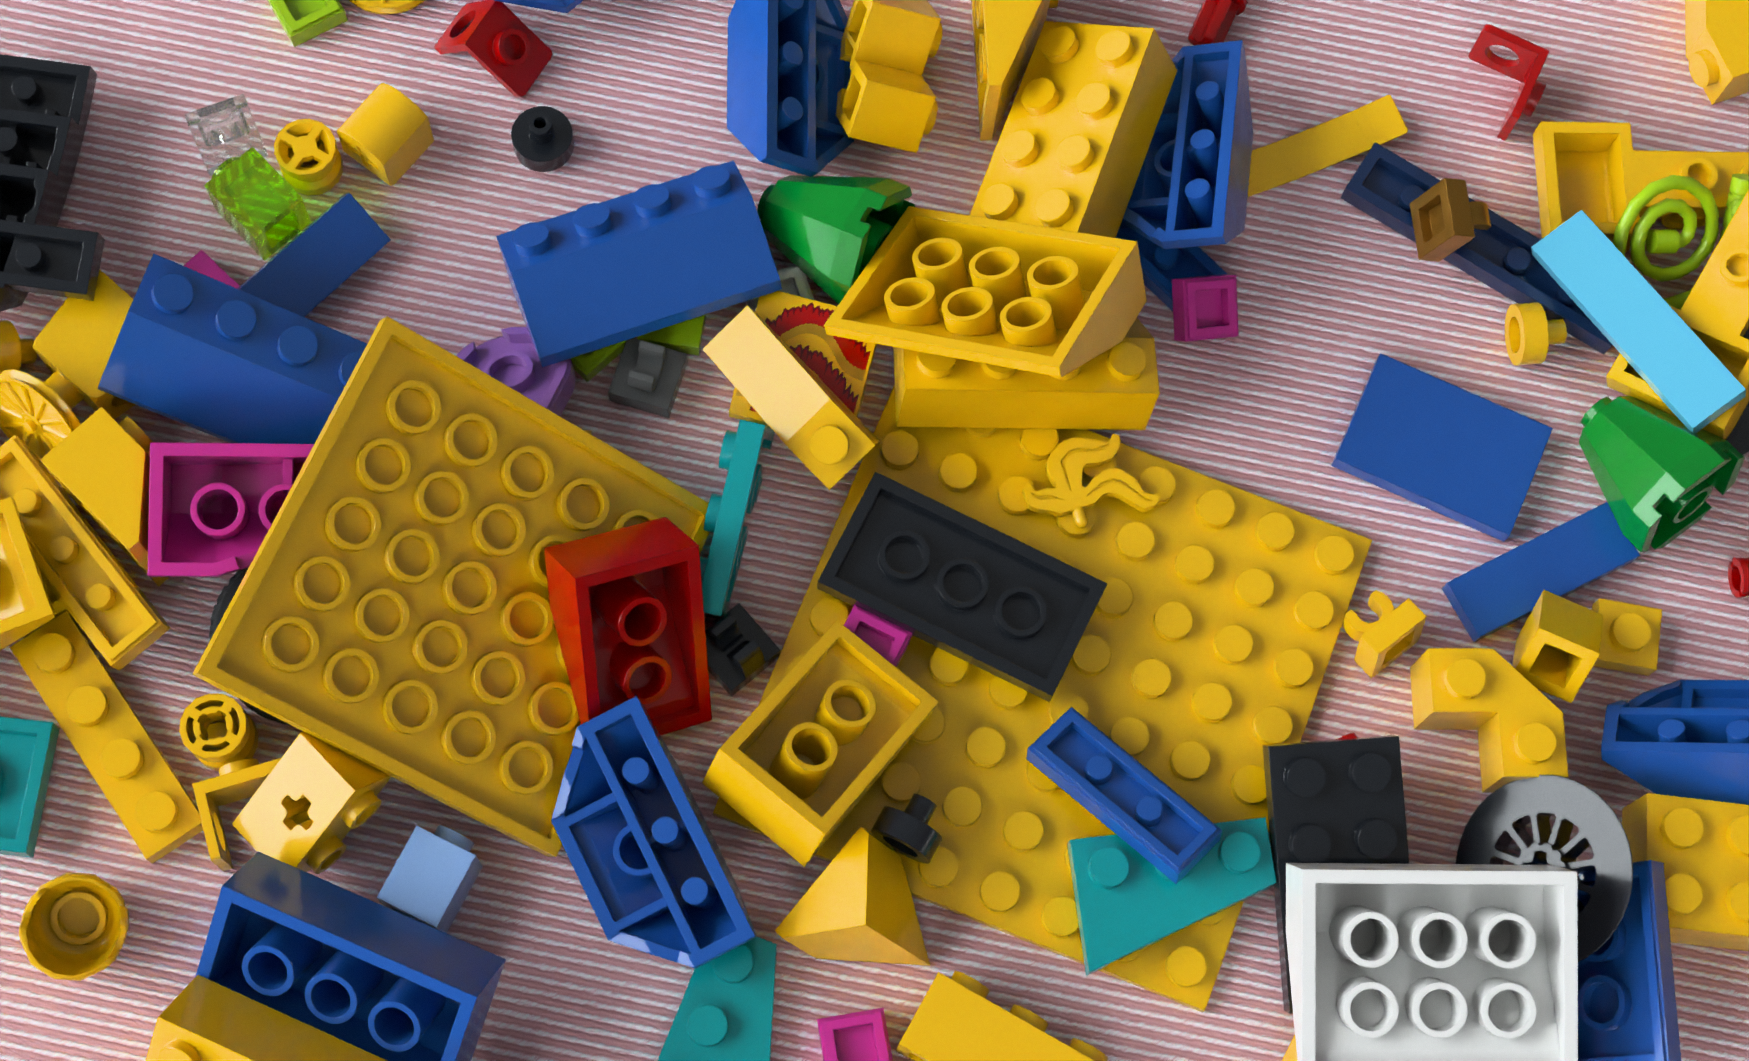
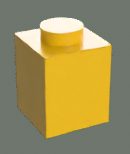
M1543 590L1516 638L1512 666L1537 689L1572 703L1600 655L1603 615Z

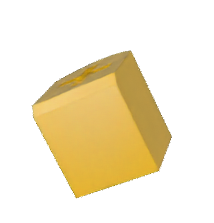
M380 83L337 130L343 151L389 186L396 184L434 142L427 115L407 96L385 83Z

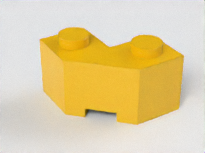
M854 0L842 36L840 60L850 62V80L847 89L842 88L837 93L836 116L848 137L917 153L923 134L928 135L932 131L937 117L938 104L935 94L922 77L928 57L933 58L940 47L943 28L940 23L941 18L928 0Z
M1428 648L1410 667L1414 730H1477L1482 793H1493L1511 781L1539 777V775L1569 777L1563 712L1494 649Z

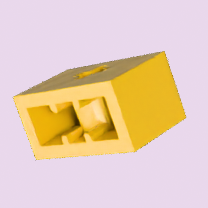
M301 732L232 825L257 852L259 851L302 871L307 872L312 869L316 874H320L343 855L347 846L342 840L348 832L365 823L378 810L382 801L377 795L390 780L391 776L306 732Z

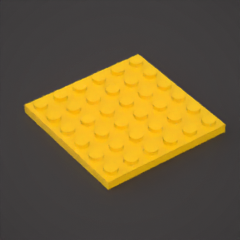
M386 316L379 321L192 675L547 857H557L562 843L551 819L563 775L573 749L572 743L576 728L581 724L550 609L544 548L667 517L699 545L700 553L710 533L704 531L705 516L709 503Z

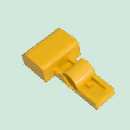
M1541 121L1533 133L1541 238L1547 236L1582 209L1613 243L1615 228L1629 202L1649 183L1670 175L1693 177L1711 190L1719 210V217H1724L1732 175H1749V152L1633 150L1631 123ZM1673 189L1658 194L1641 209L1630 228L1625 253L1630 249L1634 227L1648 207L1666 198L1684 200L1697 213V227L1705 225V214L1700 200L1687 190ZM1668 212L1661 216V223L1665 227L1683 229V218L1678 213Z
M1749 190L1681 310L1670 306L1746 389L1745 398L1702 428L1723 439H1726L1732 432L1749 402V339L1743 337L1749 327ZM1619 353L1606 376L1607 387L1677 417Z

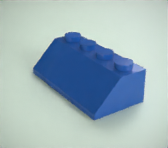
M734 160L720 165L707 166L695 173L661 184L647 185L636 192L601 203L587 204L576 211L548 220L527 223L516 230L496 236L515 299L542 368L782 290L781 280L755 203Z
M153 254L128 310L97 389L229 443L315 444L367 343Z

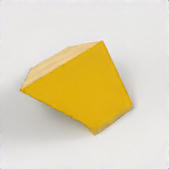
M861 826L775 929V932L782 939L816 959L930 966L902 858L893 848Z

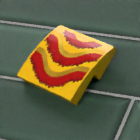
M782 291L760 296L755 312L858 417L877 344L827 335L824 324L837 306ZM734 388L729 408V417L768 426L742 394Z

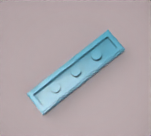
M1582 209L1531 247L1534 258L1688 430L1697 433L1746 397V389Z

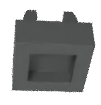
M635 338L626 340L608 391L609 401L669 418L688 364L687 354Z

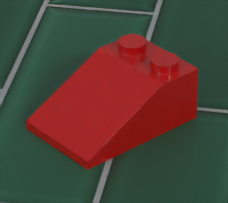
M667 517L544 548L550 609L580 724L607 712L635 696L640 699L660 735L711 721L712 712L699 545Z

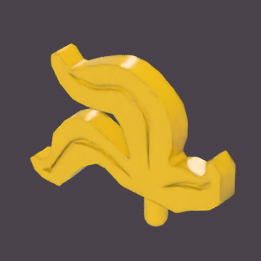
M1112 434L1108 442L1077 437L1064 440L1056 446L1046 462V474L1054 488L1048 487L1036 491L1031 483L1027 482L1022 492L1028 509L1036 513L1050 514L1057 517L1072 514L1075 524L1079 528H1084L1088 524L1084 509L1094 507L1103 497L1109 496L1120 499L1140 512L1154 509L1159 504L1160 494H1149L1143 491L1136 478L1122 469L1113 467L1103 470L1091 480L1087 487L1082 486V472L1085 467H1096L1109 463L1117 455L1121 442L1117 434Z

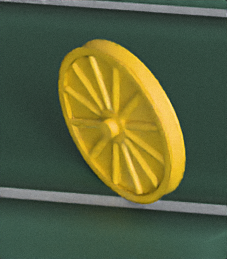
M4 370L0 373V428L9 439L16 435L24 440L40 460L80 425V422L68 404L43 381L20 370Z

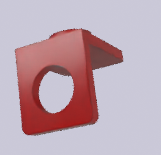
M484 0L464 5L434 46V49L441 55L467 51L515 97L525 96L553 55L552 50L504 3L494 0ZM471 20H473V21L470 23V25H469L461 34H459V33L461 32V30H462Z
M1485 24L1468 57L1479 64L1521 82L1497 135V138L1505 141L1521 114L1528 117L1532 116L1547 84L1538 81L1537 78L1549 54V50L1493 25ZM1500 45L1514 51L1519 59L1507 60L1495 55L1489 46Z

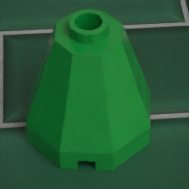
M789 175L778 180L775 185H770L766 188L760 198L757 212L761 219L766 239L839 304L908 206L915 207V204L904 200L912 196L910 186L890 178Z
M1619 396L1613 401L1609 397H1605L1595 403L1581 420L1584 428L1579 444L1623 535L1640 552L1648 551L1650 545L1655 550L1663 548L1700 521L1712 508L1706 502V499L1712 492V488H1716L1724 495L1735 483L1745 460V457L1727 440L1703 429L1693 433L1677 417L1631 396Z

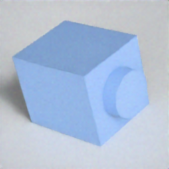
M416 825L381 888L377 899L387 908L447 933L483 867L477 856L470 852L474 842L442 825L437 827L434 834Z

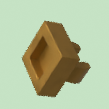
M1444 178L1410 203L1419 260L1440 262L1464 244L1469 243L1475 237L1474 229L1487 230L1491 227L1487 204L1479 201L1469 202L1466 181L1462 179Z

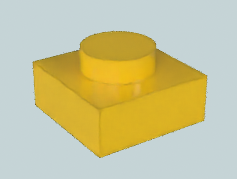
M1601 598L1592 604L1591 610L1603 615L1600 655L1593 666L1650 676L1657 670L1662 609Z

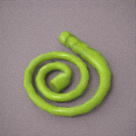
M1748 174L1732 175L1730 192L1728 193L1726 203L1727 209H1725L1722 223L1723 229L1720 232L1719 241L1749 190ZM1670 175L1649 183L1629 202L1615 228L1613 244L1625 256L1630 228L1641 209L1658 194L1673 189L1687 190L1700 200L1705 214V231L1699 246L1687 260L1676 266L1665 268L1650 263L1645 254V243L1647 251L1651 254H1675L1679 248L1687 246L1694 239L1697 229V213L1681 199L1666 198L1647 208L1636 223L1630 241L1631 259L1642 275L1660 282L1680 279L1696 270L1713 251L1719 233V210L1711 190L1693 177ZM1668 212L1678 213L1683 218L1684 226L1680 234L1675 229L1649 230L1659 217ZM1692 288L1663 299L1670 306L1681 310Z

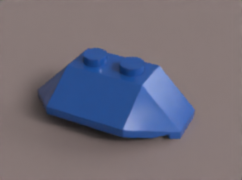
M736 0L728 17L727 129L760 162L812 177L854 142V138L848 137L836 116L837 93L842 88L847 89L851 72L850 62L840 60L842 36L848 21L840 0Z
M1242 40L1185 46L1172 59L1177 73L1121 222L1163 249L1227 244L1245 229L1253 125L1245 47Z
M1678 680L1646 691L1629 702L1620 700L1608 704L1601 743L1602 760L1655 794L1749 805V680Z
M635 696L578 726L551 822L608 941L697 969L756 938V933L741 894L679 766L640 699Z

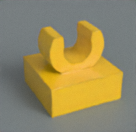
M1377 590L1370 594L1367 605L1378 615L1379 620L1372 623L1364 622L1353 610H1350L1345 614L1343 622L1346 633L1352 639L1359 642L1354 661L1371 679L1419 641L1427 617L1409 598L1394 609L1389 597Z

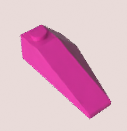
M150 442L147 576L220 577L248 568L314 444Z

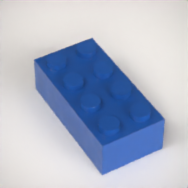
M258 851L222 885L196 976L200 975L387 1061H471L506 959Z

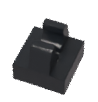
M740 603L705 630L708 671L731 697L776 661L781 653L778 646Z

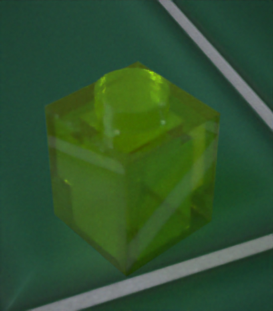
M253 146L240 157H232L224 161L215 170L211 180L204 185L216 211L264 261L311 223L302 197Z

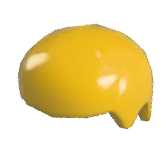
M66 872L41 885L30 898L19 926V938L31 965L53 979L81 981L106 969L116 960L123 947L129 928V910L125 907V900L118 889L101 877L90 873Z

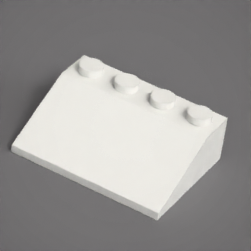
M1286 863V939L1297 1061H1578L1577 871L1554 865Z

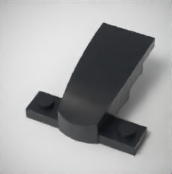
M0 54V312L22 306L29 292L94 301L105 239L98 232L57 227L74 176L93 99L97 73L91 66Z

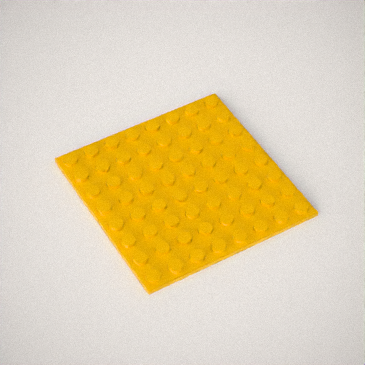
M894 384L873 433L880 441L862 459L758 706L836 620L843 625L845 624L853 606L817 589V583L875 472L1107 583L1050 702L912 635L897 668L938 700L939 703L843 823L814 855L831 862L860 826L871 833V829L883 807L888 806L904 812L913 794L924 796L937 805L927 825L941 835L942 841L930 863L927 864L897 852L902 858L911 895L1084 965L1067 844L1072 839L1116 834L1026 759L1028 747L1072 707L1213 823L1266 817L1269 832L1262 745L1301 742L1372 540L1123 443H1120L1117 455L1111 462L1083 469L1082 486L1087 487L1091 480L1103 470L1112 467L1122 469L1136 478L1143 491L1149 494H1160L1159 504L1152 510L1140 512L1120 499L1106 496L1094 507L1084 509L1088 524L1084 528H1079L1076 526L1072 514L1057 517L1050 514L1036 513L1028 509L1022 493L1027 482L1031 483L1036 491L1048 487L1054 488L1046 474V462L1056 446L1064 440L1077 437L1108 442L1110 438L1087 429L897 427ZM721 798L718 799L713 811L714 816L766 836ZM1244 901L1202 921L1200 920L1142 950H1137L1110 963L1098 971L1203 1013L1208 1004Z

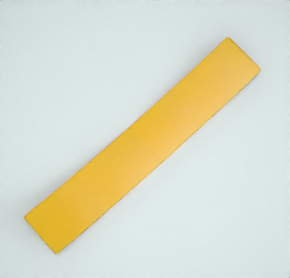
M1386 95L1356 110L1280 141L1252 150L1248 197L1297 180L1366 152L1372 148L1375 142L1382 145L1406 134L1408 129L1391 95Z

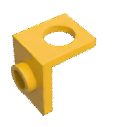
M254 758L234 761L219 768L220 776L192 783L210 859L222 871L233 869V864L219 806L252 797L281 758L259 764L258 759Z

